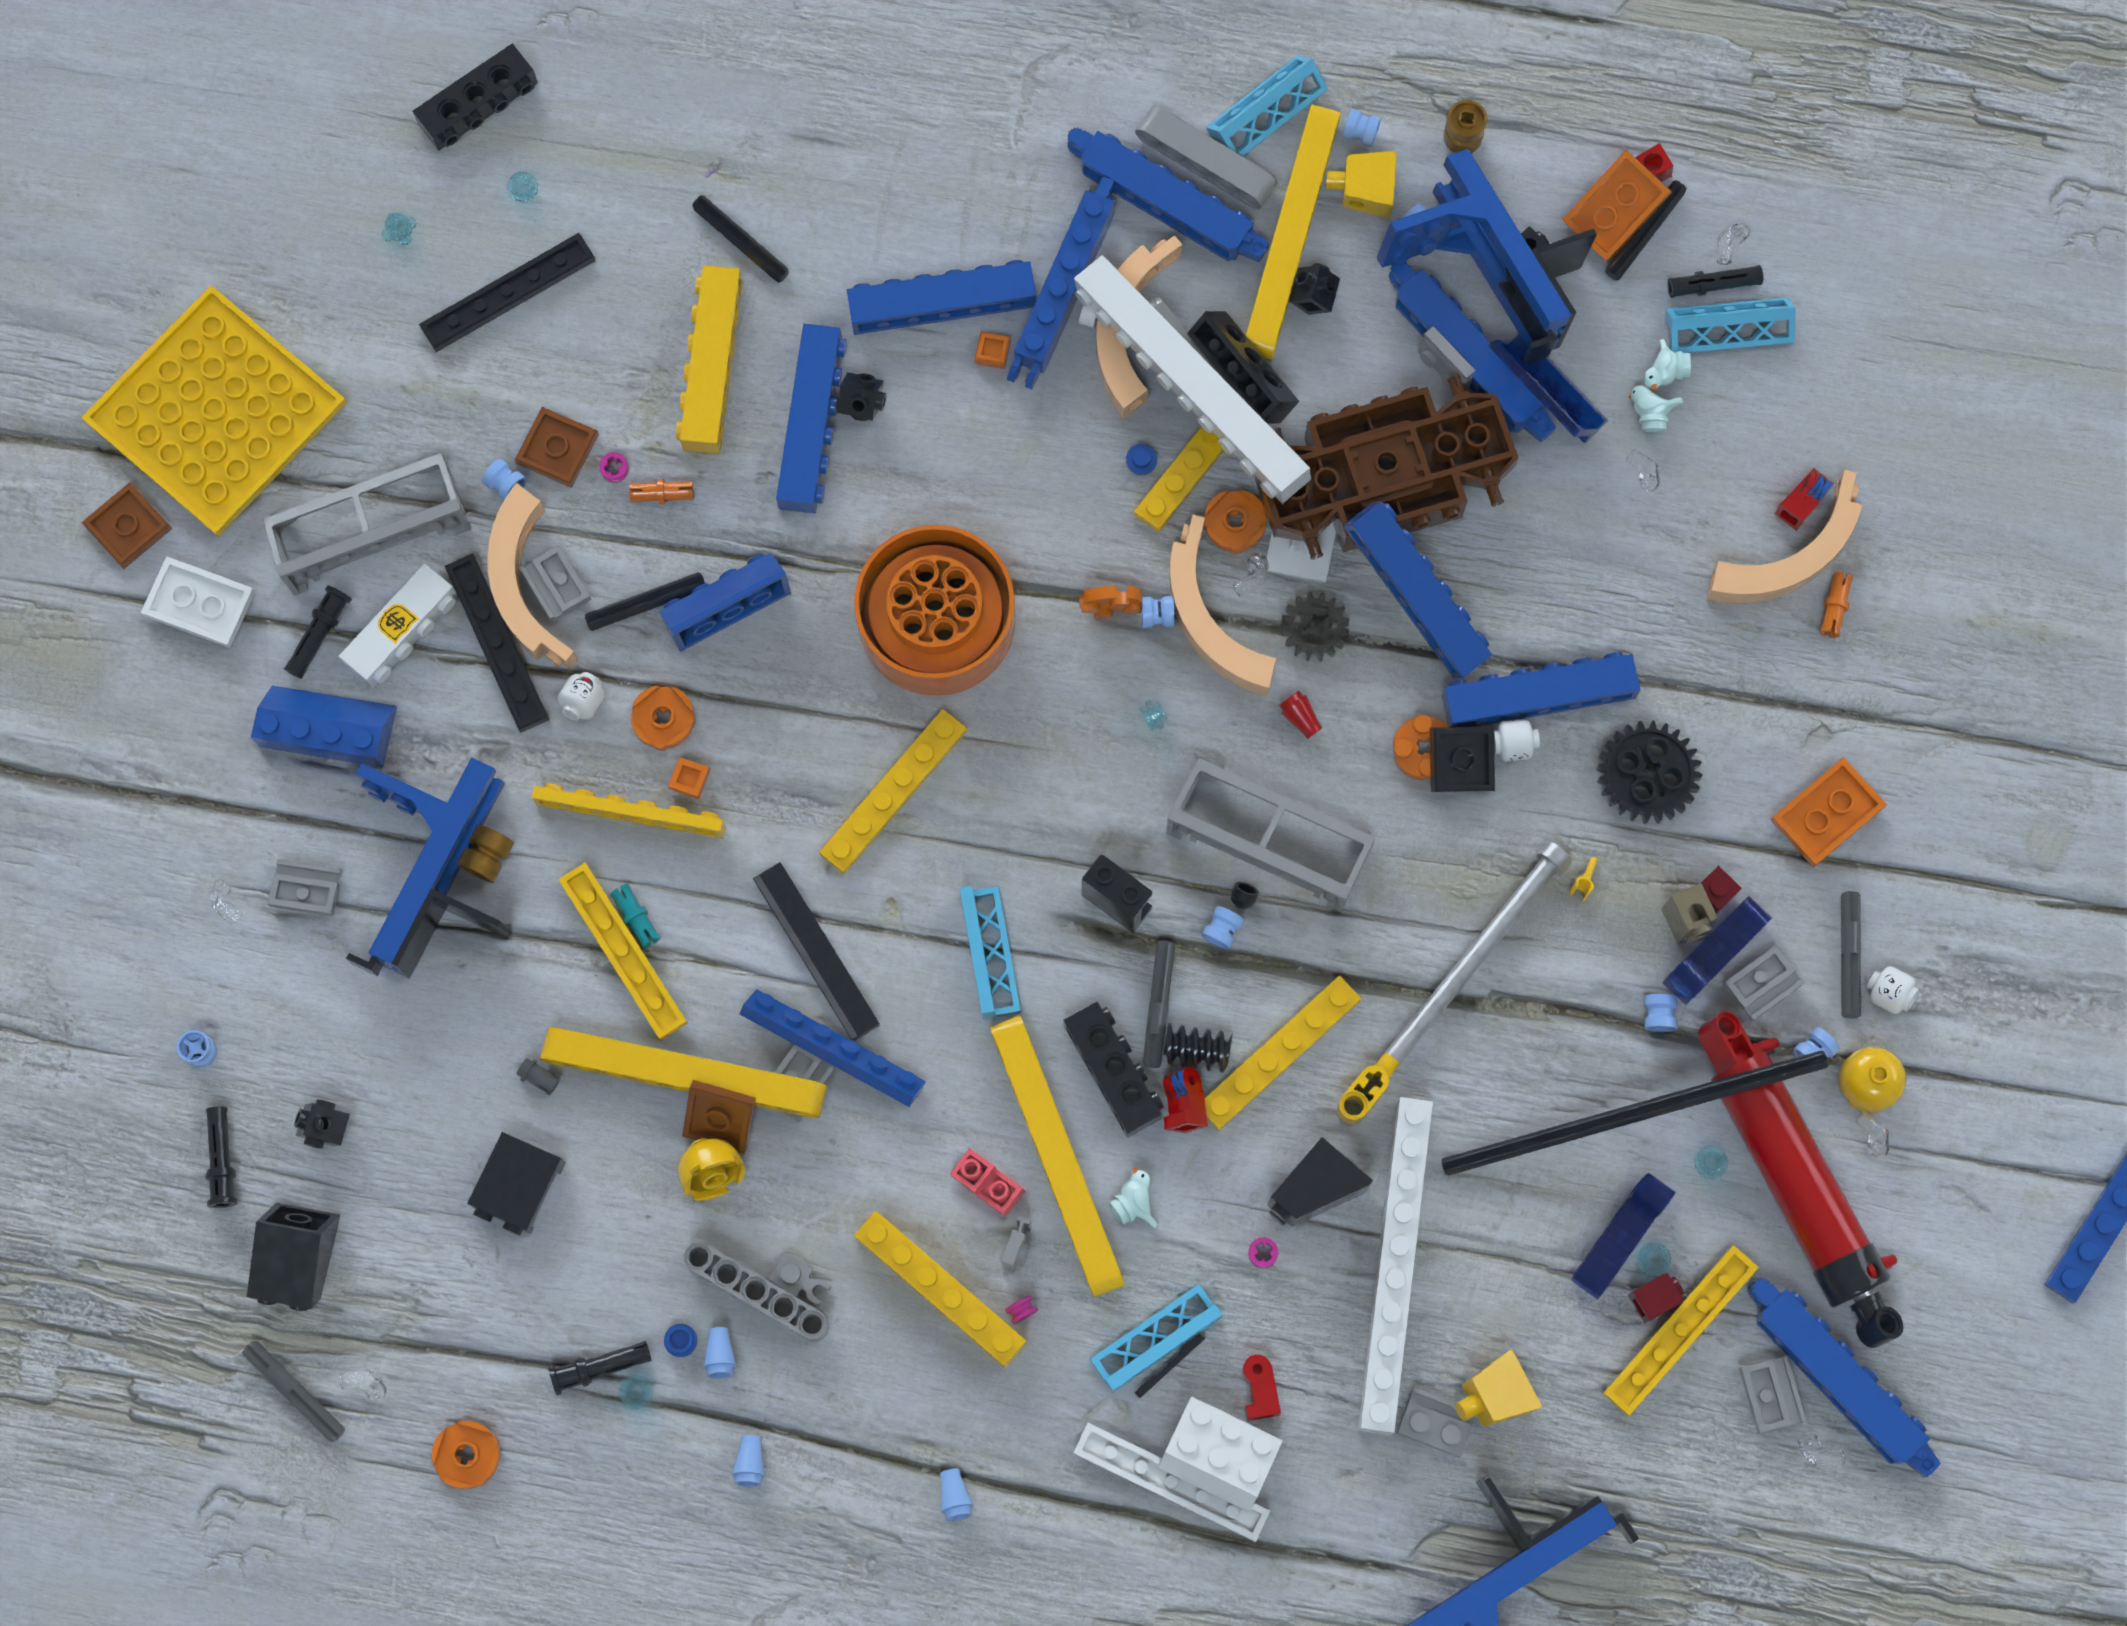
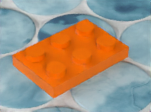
M1625 150L1566 214L1562 221L1576 234L1594 229L1597 236L1591 248L1608 262L1666 200L1672 191L1632 154Z
M1843 757L1770 820L1814 868L1884 809L1887 804Z

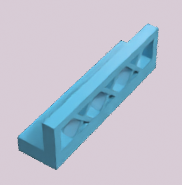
M1297 55L1205 128L1212 138L1221 140L1224 146L1244 156L1328 90V87L1313 59ZM1311 75L1317 87L1308 94L1301 93L1303 80ZM1285 94L1292 95L1290 108L1285 112L1277 111L1280 98ZM1262 112L1269 113L1267 126L1262 130L1254 129L1257 116ZM1239 130L1246 131L1244 144L1236 149L1230 137Z
M1788 297L1667 308L1665 309V321L1670 327V350L1674 353L1678 351L1690 353L1795 343L1796 307ZM1787 320V334L1773 335L1768 331L1775 321ZM1753 323L1759 328L1751 338H1742L1737 334L1744 324ZM1716 326H1723L1728 331L1719 341H1711L1706 336ZM1692 329L1698 334L1690 343L1678 344V330Z
M972 886L961 887L960 894L982 1018L987 1019L1021 1013L999 887L995 886L973 890ZM993 895L995 908L986 917L976 910L975 899ZM996 913L998 918V924L992 921ZM978 917L985 921L981 927L979 926ZM988 924L1000 931L1001 938L994 948L984 943L981 938V934ZM1001 945L1003 946L1004 956L998 952ZM983 948L990 952L986 959ZM994 955L1006 963L1007 969L999 980L987 971V965ZM1007 976L1010 987L1003 983ZM989 979L996 983L992 990L990 988ZM999 987H1002L1011 994L1013 1006L994 1009L992 997Z
M1198 1284L1090 1360L1112 1393H1114L1221 1319L1223 1314L1217 1305L1212 1303L1201 1285ZM1198 1294L1207 1310L1196 1317L1184 1315L1186 1302ZM1182 1305L1180 1314L1171 1313ZM1165 1316L1179 1318L1178 1329L1169 1336L1156 1334L1160 1319ZM1183 1319L1189 1320L1188 1323L1182 1326ZM1154 1324L1153 1333L1145 1332L1147 1328ZM1137 1335L1152 1337L1149 1350L1141 1355L1129 1353L1131 1339ZM1156 1338L1163 1339L1162 1341L1154 1345ZM1127 1343L1126 1352L1117 1350ZM1110 1354L1125 1356L1123 1368L1109 1376L1100 1362ZM1128 1357L1136 1358L1127 1364Z

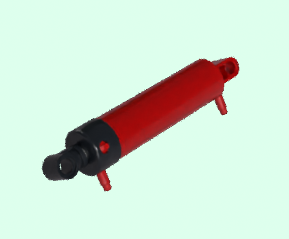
M1727 1011L1721 1012L1708 1020L1698 1030L1700 1042L1718 1075L1711 1079V1082L1773 1064L1768 1053L1779 1046V1040L1776 1038L1752 1044L1738 1018ZM1783 1081L1720 1098L1813 1270V1275L1829 1305L1835 1308L1851 1299L1854 1300L1855 1303L1849 1307L1852 1312L1856 1313L1859 1319L1856 1324V1333L1860 1341L1867 1347L1877 1348L1898 1338L1904 1329L1901 1316L1895 1309L1883 1304L1881 1300L1882 1295L1879 1291L1874 1294L1871 1289L1890 1280L1887 1270L1897 1264V1257L1889 1255L1880 1258L1873 1243H1870Z

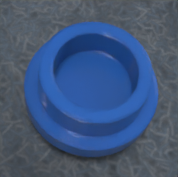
M1135 445L1126 455L1127 467L1134 474L1147 475L1157 465V454L1148 445Z
M686 1324L671 1326L664 1336L666 1350L675 1357L690 1355L697 1346L696 1332Z

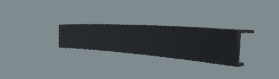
M1201 1334L1197 1335L1179 1351L1180 1355L1171 1361L1157 1376L1154 1374L1135 1394L1139 1398L1144 1396L1202 1343L1205 1338Z

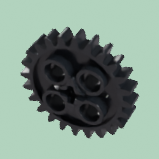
M1652 720L1647 729H1645L1643 722L1639 721L1636 725V731L1628 724L1624 728L1625 736L1616 731L1613 735L1615 742L1610 740L1606 742L1604 746L1609 752L1602 751L1599 755V758L1606 763L1598 764L1596 768L1597 771L1605 773V775L1599 777L1597 783L1607 784V787L1601 794L1602 796L1612 795L1613 798L1609 803L1610 807L1616 804L1621 805L1619 810L1620 816L1628 810L1631 812L1630 821H1634L1638 815H1642L1643 823L1647 824L1650 817L1653 816L1656 823L1660 824L1663 814L1669 820H1672L1675 817L1674 809L1682 814L1686 809L1683 802L1691 804L1695 798L1690 793H1697L1700 786L1693 781H1699L1703 774L1694 770L1699 768L1702 762L1692 760V757L1698 750L1696 748L1687 750L1686 746L1690 741L1689 738H1685L1682 741L1677 739L1680 733L1679 729L1670 734L1668 733L1667 723L1659 730L1656 727L1655 720ZM1636 747H1639L1641 749L1642 757L1635 750ZM1649 747H1660L1663 750L1664 757L1657 758L1652 756ZM1625 758L1632 760L1635 764V769L1631 771L1624 769L1621 766L1620 760ZM1647 768L1648 771L1654 770L1656 773L1652 777L1651 774L1645 775L1643 771ZM1663 775H1674L1678 779V785L1670 786L1666 784ZM1636 787H1644L1648 790L1650 797L1641 799L1635 794L1634 789ZM1657 788L1661 793H1663V797L1658 796Z

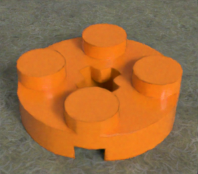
M1227 490L1218 493L1210 500L1206 507L1204 530L1207 537L1216 547L1229 551L1232 554H1241L1243 551L1253 548L1260 542L1265 533L1267 519L1264 506L1254 494L1245 490H1239V492H1229ZM1230 515L1233 517L1242 516V526H1229L1230 521L1227 517Z
M1117 586L1091 588L1083 591L1084 595L1079 594V608L1082 613H1094V618L1096 619L1113 617V612L1123 611L1124 614L1140 613L1143 603L1142 590L1134 586H1126L1127 592L1117 590Z
M652 686L640 693L632 706L631 725L636 736L645 745L659 751H665L668 748H674L683 743L690 736L696 724L694 708L690 699L684 692L675 687ZM660 710L663 713L669 711L671 713L668 717L669 722L657 724L655 722L658 719L656 713Z
M1418 715L1416 718L1405 722L1397 731L1393 741L1396 765L1405 775L1415 780L1431 779L1430 754L1426 752L1420 755L1418 753L1420 747L1417 743L1420 741L1430 743V728H1450L1443 721L1427 715Z
M467 1420L457 1422L439 1433L433 1444L431 1454L433 1466H435L436 1472L442 1481L460 1489H471L487 1483L495 1474L501 1457L499 1440L490 1429L480 1423ZM467 1445L472 1446L471 1452L475 1454L473 1460H468L466 1465L461 1464L462 1458L457 1456L459 1449L465 1450Z

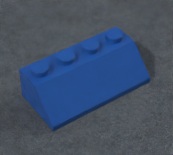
M771 552L765 556L764 554L756 555L747 562L748 565L738 570L730 569L724 572L719 577V580L710 585L708 583L701 584L692 590L691 595L683 599H673L664 605V609L660 610L659 613L680 652L791 594L786 573Z
M272 685L257 707L250 738L261 748L351 763H363L383 768L397 707L395 705Z

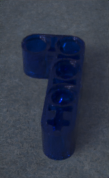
M1748 896L1662 983L1686 1006L1767 925L1772 917Z
M1649 1172L1645 1174L1570 1280L1598 1300L1651 1224L1663 1212L1676 1192Z

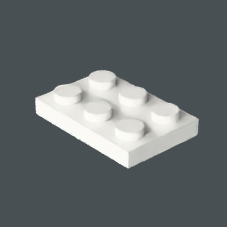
M166 556L141 614L144 617L231 648L256 591L249 586Z

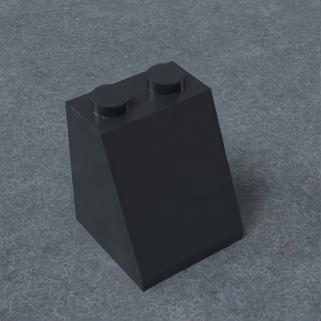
M1321 1137L1272 1194L1267 1204L1271 1209L1269 1214L1281 1225L1284 1226L1287 1222L1293 1227L1363 1195L1373 1180Z
M276 1202L256 1221L247 1297L257 1299L258 1303L264 1305L276 1303L289 1305L290 1309L296 1311L312 1309L322 1296L340 1214Z

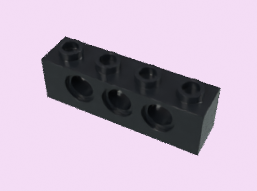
M512 43L412 112L420 128L439 151L456 143L459 137L467 131L481 126L484 120L492 114L506 109L509 103L517 97L531 92L534 86L538 84L532 67ZM502 79L508 80L504 85H496ZM477 96L483 97L479 102H471ZM458 113L454 119H446L448 115Z
M1205 311L1188 331V336L1222 378L1267 424L1281 423L1300 402L1226 311Z
M1097 1001L1064 1019L1063 1026L1123 1132L1129 1138L1161 1120L1162 1113L1160 1110L1164 1106L1155 1091L1150 1093L1144 1084L1148 1078L1139 1063L1134 1065L1128 1056V1053L1132 1052L1127 1040L1123 1035L1118 1037L1112 1028V1025L1116 1024L1111 1012L1107 1007L1102 1009ZM1095 1033H1103L1108 1037L1109 1041L1103 1047H1095L1091 1044L1090 1038ZM1111 1061H1119L1124 1065L1125 1069L1122 1074L1113 1076L1107 1072V1064ZM1127 1089H1135L1139 1092L1141 1098L1135 1104H1128L1122 1098L1123 1092Z

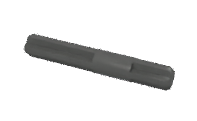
M1847 891L1841 894V1015L1848 1019H1855L1861 1016V895L1855 891Z
M1158 941L1156 946L1143 1055V1065L1148 1068H1160L1162 1062L1175 945L1170 941Z
M252 1341L245 1347L242 1352L243 1356L329 1442H334L343 1435L345 1428L258 1341Z

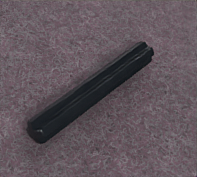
M1677 180L1670 184L1668 189L1672 193L1632 235L1608 265L1606 274L1615 281L1620 280L1684 196L1687 189L1684 184Z
M700 195L693 202L692 206L696 213L776 282L780 283L788 276V268L708 198Z
M697 572L586 613L585 620L588 628L594 631L662 606L673 599L689 596L694 588L705 584L704 578L701 573Z

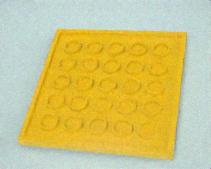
M210 285L81 418L212 533L219 537L347 404V401Z

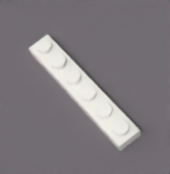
M1087 1423L1073 1453L1254 1542L1257 1541L1270 1510L1255 1503L1250 1512L1159 1469L1162 1458L1090 1423Z

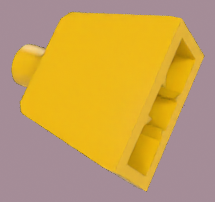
M1397 151L1348 155L1345 172L1327 170L1325 189L1343 190L1342 206L1345 208L1391 218Z
M1512 1349L1497 1357L1463 1383L1462 1388L1467 1397L1455 1403L1456 1412L1463 1421H1467L1477 1415L1483 1427L1528 1415L1542 1407Z

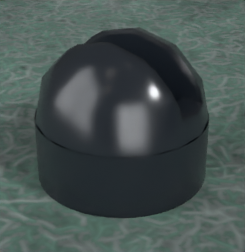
M1236 882L1231 892V900L1237 908L1247 909L1255 903L1259 891L1248 883Z

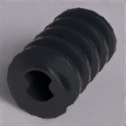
M1168 1023L1163 1055H1166L1168 1065H1172L1176 1057H1179L1181 1067H1185L1189 1059H1192L1194 1069H1198L1201 1062L1205 1061L1207 1071H1211L1214 1064L1218 1063L1220 1073H1224L1229 1062L1232 1034L1228 1041H1225L1223 1031H1219L1216 1038L1212 1039L1211 1030L1206 1029L1203 1036L1199 1037L1198 1028L1193 1027L1190 1034L1186 1035L1184 1025H1180L1177 1032L1173 1033L1172 1024Z

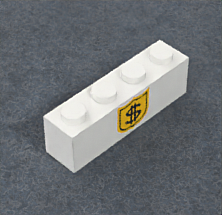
M424 563L339 655V658L370 687L374 688L377 683H383L390 676L391 668L399 660L402 661L409 656L413 650L412 645L420 637H425L431 632L435 625V620L442 613L446 614L453 608L458 597L453 586Z

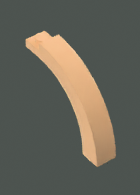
M1175 235L1168 241L1164 239L1158 242L1152 248V253L1144 245H1141L1119 267L1118 271L1139 293L1156 275L1182 257V243ZM1097 320L1096 352L1101 380L1113 406L1120 416L1125 419L1148 401V389L1133 370L1126 348L1115 336L1117 332L1110 325L1106 328Z
M1844 469L1837 481L1827 523L1823 531L1807 547L1786 559L1763 565H1736L1718 561L1712 572L1706 600L1736 604L1756 603L1787 595L1815 579L1836 558L1858 521L1863 504L1855 503L1859 490V484L1854 483L1857 472Z
M516 483L497 513L489 538L487 563L490 588L503 620L521 646L537 661L546 652L544 656L554 665L560 667L563 664L571 670L578 661L574 651L551 635L535 620L527 609L522 595L519 567L521 565L523 549L531 530L543 515L545 509L539 499Z
M1192 515L1191 524H1184L1181 543L1173 541L1170 558V593L1174 599V612L1180 628L1196 653L1214 671L1237 686L1268 696L1276 658L1254 652L1234 641L1215 623L1204 606L1197 585L1196 559L1203 534L1205 517Z

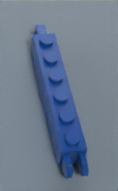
M1074 127V129L1069 131V152L1074 153L1076 157L1081 159L1082 173L1087 178L1097 184H1100L1102 177L1114 180V194L1226 261L1236 260L1240 254L1260 262L1267 253L1269 243L1253 230L1254 223L1243 212L1232 211L1218 197L1213 195L1207 196L1199 191V188L1191 181L1180 180L1173 175L1170 169L1160 164L1158 166L1147 160V157L1142 152L1136 149H1128L1121 144L1118 138L1111 134L1105 135L1097 131L1093 136L1085 130L1082 131V128L1079 129V127Z
M1102 177L1096 192L1092 190L1085 191L1014 350V361L1007 376L1008 381L1014 383L1019 376L1021 367L1025 366L1031 369L1026 377L1025 387L1032 390L1039 374L1046 371L1078 299L1075 295L1076 285L1074 278L1094 262L1112 222L1114 204L1116 202V199L1111 198L1115 186L1114 180Z
M1407 262L1400 265L1392 264L1388 278L1393 287L1398 291L1396 297L1397 310L1423 338L1424 333L1434 326L1476 370L1472 374L1473 378L1469 388L1474 393L1497 395L1510 432L1520 433L1524 429L1539 442L1548 438L1555 431L1556 426L1544 410L1546 402L1543 393L1537 387H1531L1527 383L1521 369L1515 364H1510L1503 357V351L1494 341L1489 342L1482 334L1483 331L1480 325L1474 319L1469 320L1464 315L1459 302L1453 297H1448L1441 290L1440 282L1433 275L1430 274L1428 276L1423 269L1416 273L1410 265H1407Z
M1763 1278L1750 1283V1286H1748L1749 1290H1747L1749 1292L1748 1295H1750V1298H1753V1301L1761 1309L1757 1314V1325L1788 1355V1358L1889 1464L1906 1463L1924 1478L1931 1475L1941 1463L1927 1444L1930 1438L1924 1433L1926 1428L1916 1417H1909L1900 1408L1902 1402L1891 1391L1885 1392L1876 1383L1879 1379L1874 1372L1867 1366L1861 1367L1852 1358L1855 1354L1851 1348L1843 1341L1837 1342L1829 1334L1831 1329L1828 1324L1819 1316L1814 1318L1805 1309L1807 1303L1795 1291L1790 1293L1787 1289L1779 1292L1773 1284H1770L1767 1279L1764 1280Z

